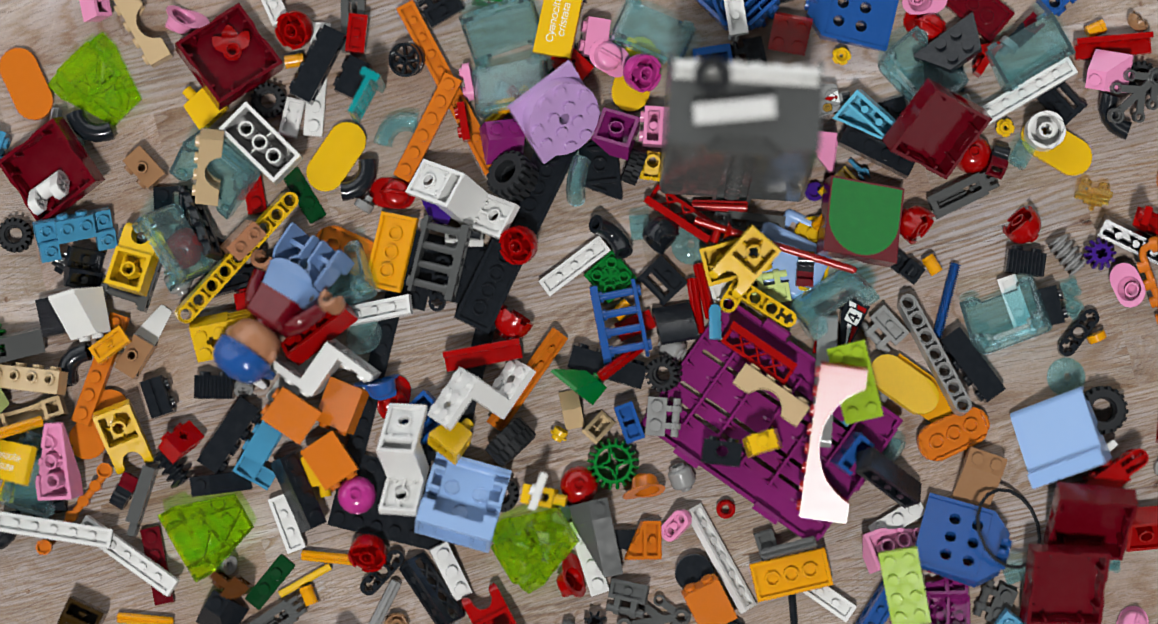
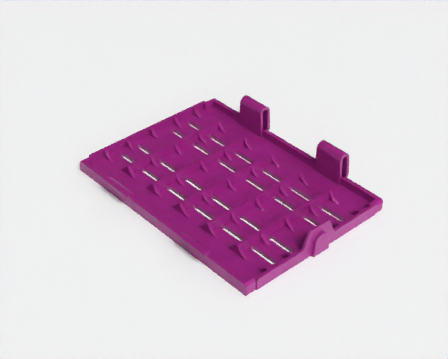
M729 299L724 308L732 309L733 301ZM739 305L731 313L721 311L722 338L729 330L733 321H735L797 363V368L786 383L793 388L792 395L797 399L798 397L794 394L795 391L800 392L813 402L814 397L812 393L815 381L816 359L791 341L786 342L787 337L791 336V332L769 317L765 323ZM708 326L682 362V369H680V372H683V375L680 376L682 378L681 381L693 387L703 396L702 398L697 397L683 387L680 382L676 387L667 392L662 390L658 397L668 398L667 406H673V402L669 400V397L681 399V403L691 409L692 412L688 414L682 409L679 419L681 430L678 432V437H670L671 429H665V437H658L674 447L673 453L696 469L698 466L702 467L753 503L752 509L773 524L781 523L802 539L815 536L818 542L833 521L799 517L800 511L796 510L797 499H801L802 494L778 477L779 474H783L798 486L800 485V480H804L805 473H801L802 470L789 460L793 458L800 464H803V461H807L808 454H804L805 443L810 441V435H807L808 427L801 422L797 428L780 417L781 406L778 407L757 391L748 395L733 385L736 376L728 372L727 367H731L739 373L745 364L750 366V363L718 340H709ZM733 332L726 340L732 345L740 344L739 336ZM753 345L743 346L746 355H756ZM706 350L725 363L724 367L708 358L702 351ZM769 356L759 357L761 365L764 367L772 366ZM784 366L775 367L776 375L784 379L789 370ZM764 371L759 372L766 377V373ZM763 390V391H765L766 393H768L770 396H772L773 398H775L776 400L779 401V399L777 398V396L774 395L772 392ZM705 398L710 399L731 414V417L727 418L704 401ZM839 404L833 411V416L843 422L844 416ZM882 406L884 416L851 423L848 426L850 428L849 431L844 430L832 421V439L839 445L835 447L831 444V448L819 447L820 460L827 479L848 500L854 492L857 493L866 479L855 472L856 462L850 468L853 472L850 476L843 473L830 460L852 431L861 433L874 444L875 449L882 453L903 421L884 406ZM810 409L803 419L812 423L813 416H810ZM667 412L666 423H671L672 412ZM646 413L645 418H644V419L642 420V422L640 423V424L643 425L645 428H646L647 413ZM698 414L720 430L719 434L699 422L693 415ZM737 418L756 433L773 428L777 429L783 446L780 450L785 452L788 457L784 458L775 451L757 456L777 471L776 474H773L752 458H747V455L743 452L741 454L740 468L701 463L704 439H708V436L720 437V441H726L722 438V434H726L732 439H738L739 443H743L742 439L751 434L733 422V419ZM720 446L716 452L719 456L723 457L727 455L728 450L726 447Z

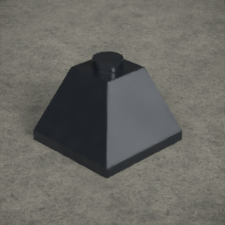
M215 589L204 604L196 623L240 624L249 609L233 599L222 597L220 595L222 592Z

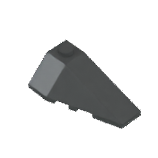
M602 498L569 506L573 525L604 578L623 574L608 499Z

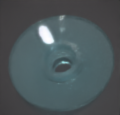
M683 228L679 230V236H676L675 241L671 245L674 256L680 262L689 265L701 262L699 248L708 246ZM692 241L694 242L695 246L693 248H689L687 246V243Z
M377 322L352 326L346 337L348 348L355 354L371 352L381 341L382 329Z
M1062 358L1053 362L1049 367L1047 383L1050 389L1059 395L1084 386L1085 372L1077 361L1070 358ZM1066 373L1070 374L1071 377L1068 381L1064 379Z

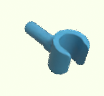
M852 158L849 159L848 162L858 172L860 181H865L864 175L871 178L867 168H861Z

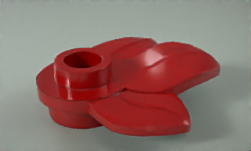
M226 25L221 37H212L213 47L217 51L222 52L229 61L238 60L242 55V50L246 49L250 43L249 31L238 34L230 25ZM235 50L236 53L232 55L229 51Z

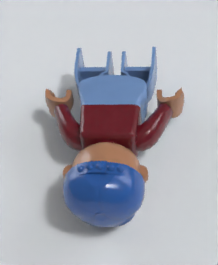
M294 222L289 224L275 245L273 258L269 257L267 259V254L263 249H255L251 254V263L257 269H253L245 292V304L248 312L257 319H243L235 325L228 327L226 334L221 335L214 347L213 358L217 366L226 375L238 382L252 384L263 378L268 380L274 379L276 374L270 370V366L276 360L280 350V341L275 334L276 331L285 337L296 336L305 332L327 315L326 312L337 315L345 308L344 298L339 296L331 299L333 295L327 290L341 274L347 275L355 263L342 250L335 251L325 241H321L315 235L309 237Z

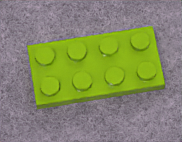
M865 340L826 349L830 362L868 367L866 389L851 395L840 403L845 424L884 416Z
M913 546L878 552L891 623H931L918 547Z

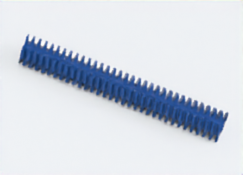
M953 262L950 263L940 309L933 330L938 339L943 338L941 336L944 333L942 332L944 331L943 329H945L943 326H946L944 324L947 322L945 320L948 317L947 312L949 311L947 310H950L948 309L950 308L949 305H951L949 303H952L950 301H952L951 296L954 294L953 289L955 288L953 287H956L954 286L956 285L955 282H957L955 280L958 278L956 275H958L957 273L960 271L958 268L961 266Z

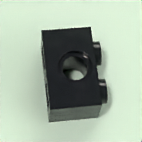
M708 436V439H704L701 463L740 468L743 443H739L738 439L728 438L727 441H720V437ZM720 446L726 447L728 450L727 455L719 456L716 452L717 448Z

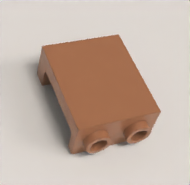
M244 220L220 245V248L225 254H232L233 260L236 258L238 261H241L266 236V233L254 221Z

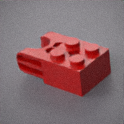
M1128 449L1113 460L1099 465L1097 471H1089L1083 475V480L1079 483L1121 488L1131 481L1129 476L1148 463L1149 456L1143 449Z
M495 583L489 585L492 602L486 609L476 608L469 598L461 599L462 605L472 624H516Z

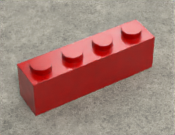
M345 302V308L341 313L332 315L326 312L327 315L305 332L283 340L280 345L286 357L300 366L318 352L326 341L333 340L355 323L358 318L348 303Z

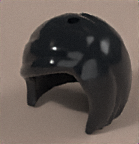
M656 217L644 227L642 236L656 253L663 255L675 241L676 236H679V228L674 221L667 217Z

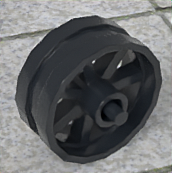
M399 43L389 53V66L398 76H415L424 68L425 54L422 48L415 43ZM407 46H410V47L413 48L412 51H411L409 54H408ZM401 47H403L404 55L398 52ZM415 52L417 54L418 59H415V57L413 56ZM414 62H418L416 68L413 66ZM400 64L403 65L402 71L398 67ZM407 66H409L412 73L406 74Z

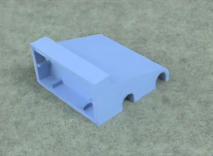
M1083 386L1010 413L1032 489L1102 465L1112 458L1104 436L1098 431V421L1089 400L1087 401L1084 396Z
M436 452L424 497H422L416 516L414 533L489 554L512 470L466 457H461L457 464L454 465L439 452Z

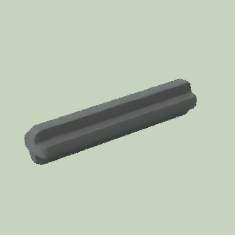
M815 536L772 546L762 549L761 556L763 560H768L815 548L817 540Z

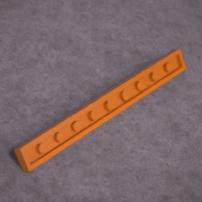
M411 0L396 8L413 42L422 48L425 54V64L438 87L445 72L452 76L453 74L414 1ZM459 88L449 109L458 126H460L459 119L455 118L454 108H457L456 102H465L471 141L467 143L484 175L487 176L489 173L488 169L492 164L486 165L479 131L481 126Z

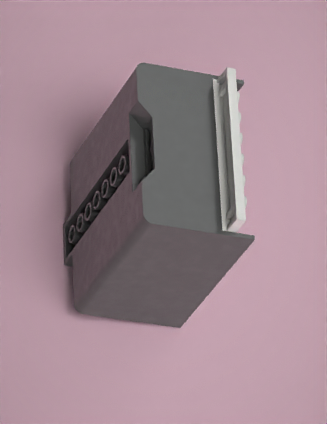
M671 51L664 100L660 190L665 194L712 196V200L747 201L748 205H750L751 199L802 201L805 197L820 148L823 61L819 60L817 68H808L803 65L784 66L780 63L763 65L761 62L743 64L741 61H732L727 63L731 72L728 87L721 93L709 95L700 91L694 81L695 69L703 60L694 58L691 60L675 59L674 61L675 52ZM710 68L705 72L704 77L708 83L715 84L720 80L721 75L717 69ZM775 96L776 117L695 125L693 104Z

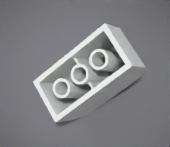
M247 102L219 128V130L225 131L224 135L276 186L304 159Z

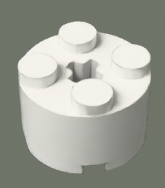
M1053 111L1036 113L1027 121L1024 127L1025 142L1032 149L1041 152L1054 149L1063 141L1066 134V127L1062 117ZM1044 127L1046 128V135H1044L1043 131L1041 130Z

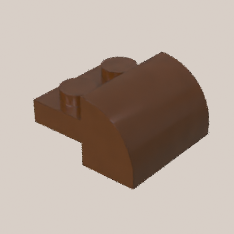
M215 570L209 576L214 586L219 589L224 588L220 595L228 599L242 597L248 594L254 587L240 575H236L231 579L219 570Z

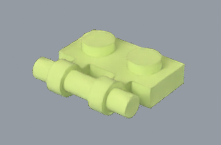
M772 269L771 272L762 273L754 281L757 282V289L779 303L792 301L789 282L781 283L780 277L787 276L786 270ZM774 279L775 284L764 286L763 280ZM756 293L751 294L752 303H759V295Z

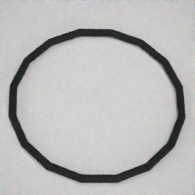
M997 488L986 493L978 505L976 514L977 533L984 549L994 561L1006 568L1021 569L1026 566V562L1021 565L1006 564L996 558L987 547L980 527L982 505L990 495L997 492L1011 493L1021 499L1030 510L1036 523L1037 544L1041 543L1040 523L1034 509L1023 496L1011 489Z

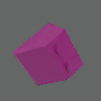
M604 107L592 140L610 156L628 160L639 132L640 117Z
M515 119L487 121L479 128L486 165L493 164L492 162L497 160L500 154L503 155L506 151L514 150L524 154L525 135Z

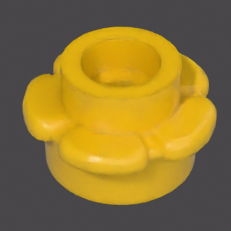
M846 47L836 48L832 53L833 62L839 65H846L848 60L851 59V54Z
M1000 119L996 124L997 134L1002 137H1009L1015 130L1014 125H1012L1013 122L1010 119Z
M555 425L554 429L550 430L551 437L555 441L567 440L568 432L564 428Z

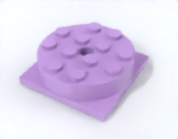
M569 60L507 106L543 164L556 155H566L581 148L593 135L601 115L596 97L584 85Z

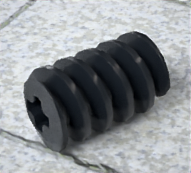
M161 451L155 455L156 457L153 462H160L157 468L159 470L164 469L162 472L163 476L169 475L166 481H174L171 484V488H177L189 480L190 477H187V474L190 471L182 470L185 463L178 465L180 459L172 464Z

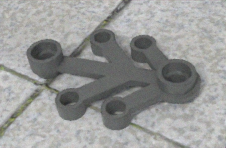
M1156 67L1151 68L1147 73L1135 72L1129 69L1123 73V78L1126 81H1134L1135 79L1146 80L1141 86L1122 85L1118 82H1113L1110 85L1109 89L1113 94H1120L1121 92L1132 94L1117 108H1111L1107 112L1109 122H1122L1124 112L1135 101H1137L1136 111L1132 114V120L1137 123H1142L1145 120V106L1149 110H1156L1158 108V68ZM1129 72L1132 73V77L1130 79L1128 78ZM1154 74L1157 76L1156 80H1153ZM1115 85H1118L1117 91L1114 90ZM1150 88V98L1145 103L1146 91ZM1151 101L1154 102L1153 107L1150 106ZM1113 112L1116 114L1114 119L1112 118ZM1138 114L1141 116L1139 120H1137Z
M656 595L653 599L654 604L662 606L671 613L670 615L663 616L646 604L638 607V609L645 611L651 618L632 621L627 618H621L617 624L622 622L627 624H664L670 622L672 624H688L691 620V613L685 607L675 608L665 600L664 596ZM657 597L663 598V602L661 604L656 603ZM679 613L685 614L684 620L678 619Z

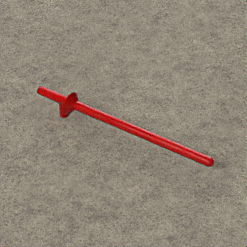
M695 217L694 224L714 230L710 240L713 243H718L721 233H724V239L730 235L739 238L744 232L732 228L729 221L727 226L700 217ZM771 240L782 252L852 274L857 272L855 266Z

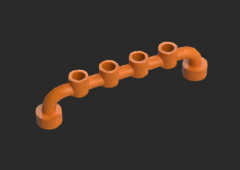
M1154 236L1150 237L1149 242L1140 248V262H1137V268L1140 274L1145 273L1146 279L1143 280L1145 290H1151L1152 296L1149 297L1151 307H1157L1158 310V284L1153 275L1150 261L1147 258L1148 250L1151 249L1153 253L1158 251V237ZM1155 314V318L1158 324V314Z
M109 463L98 465L96 469L97 479L91 481L89 489L85 494L78 497L77 504L71 511L65 514L63 522L72 523L77 521L80 511L83 507L90 505L91 497L95 492L102 490V483L113 474V467ZM43 539L38 541L36 551L40 555L51 553L53 545L57 540Z

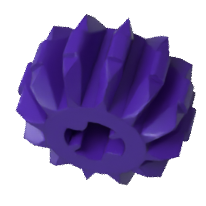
M1096 238V243L1090 240V246L1084 247L1089 252L1083 254V257H1089L1086 264L1092 262V269H1095L1097 265L1099 270H1103L1104 266L1109 268V262H1115V258L1111 257V255L1117 254L1116 251L1110 250L1114 247V244L1107 246L1108 241L1104 239L1102 242L1101 238ZM1099 250H1101V254H1103V256L1100 258H1098V254H1096V252Z

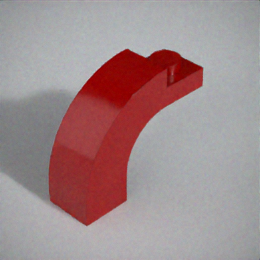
M1147 205L1145 208L1137 207L1132 226L1144 233L1158 237V214L1153 211V207Z

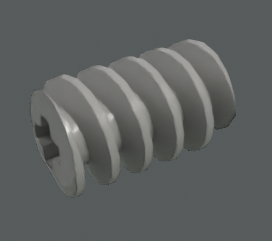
M1064 234L1046 247L1053 246L1050 252H1058L1055 259L1062 258L1059 264H1067L1064 271L1071 270L1069 277H1071L1084 267L1087 259L1080 260L1082 253L1075 254L1078 247H1070L1073 241H1065L1068 234Z

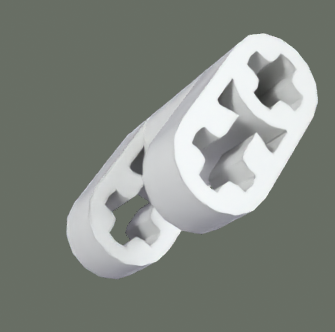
M58 170L29 191L28 207L35 215H40L47 209L50 197L54 196L60 200L68 194L70 184L68 176L62 170Z

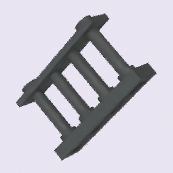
M425 215L420 222L421 234L411 275L409 274L406 280L407 290L415 291L416 286L442 292L445 295L444 300L455 301L473 226L462 224L457 229L433 223V216ZM433 230L456 236L458 239L457 246L453 248L427 241L429 231ZM425 249L452 255L454 258L452 265L446 266L423 260ZM420 268L446 273L449 276L448 284L442 285L418 279Z
M120 228V230H119V232H118L117 239H119V240H120V237H121L123 228ZM137 235L138 244L148 241V238ZM165 238L147 297L115 289L102 282L101 286H103L105 299L107 300L108 295L134 302L137 305V310L147 313L166 257L165 246L168 238Z

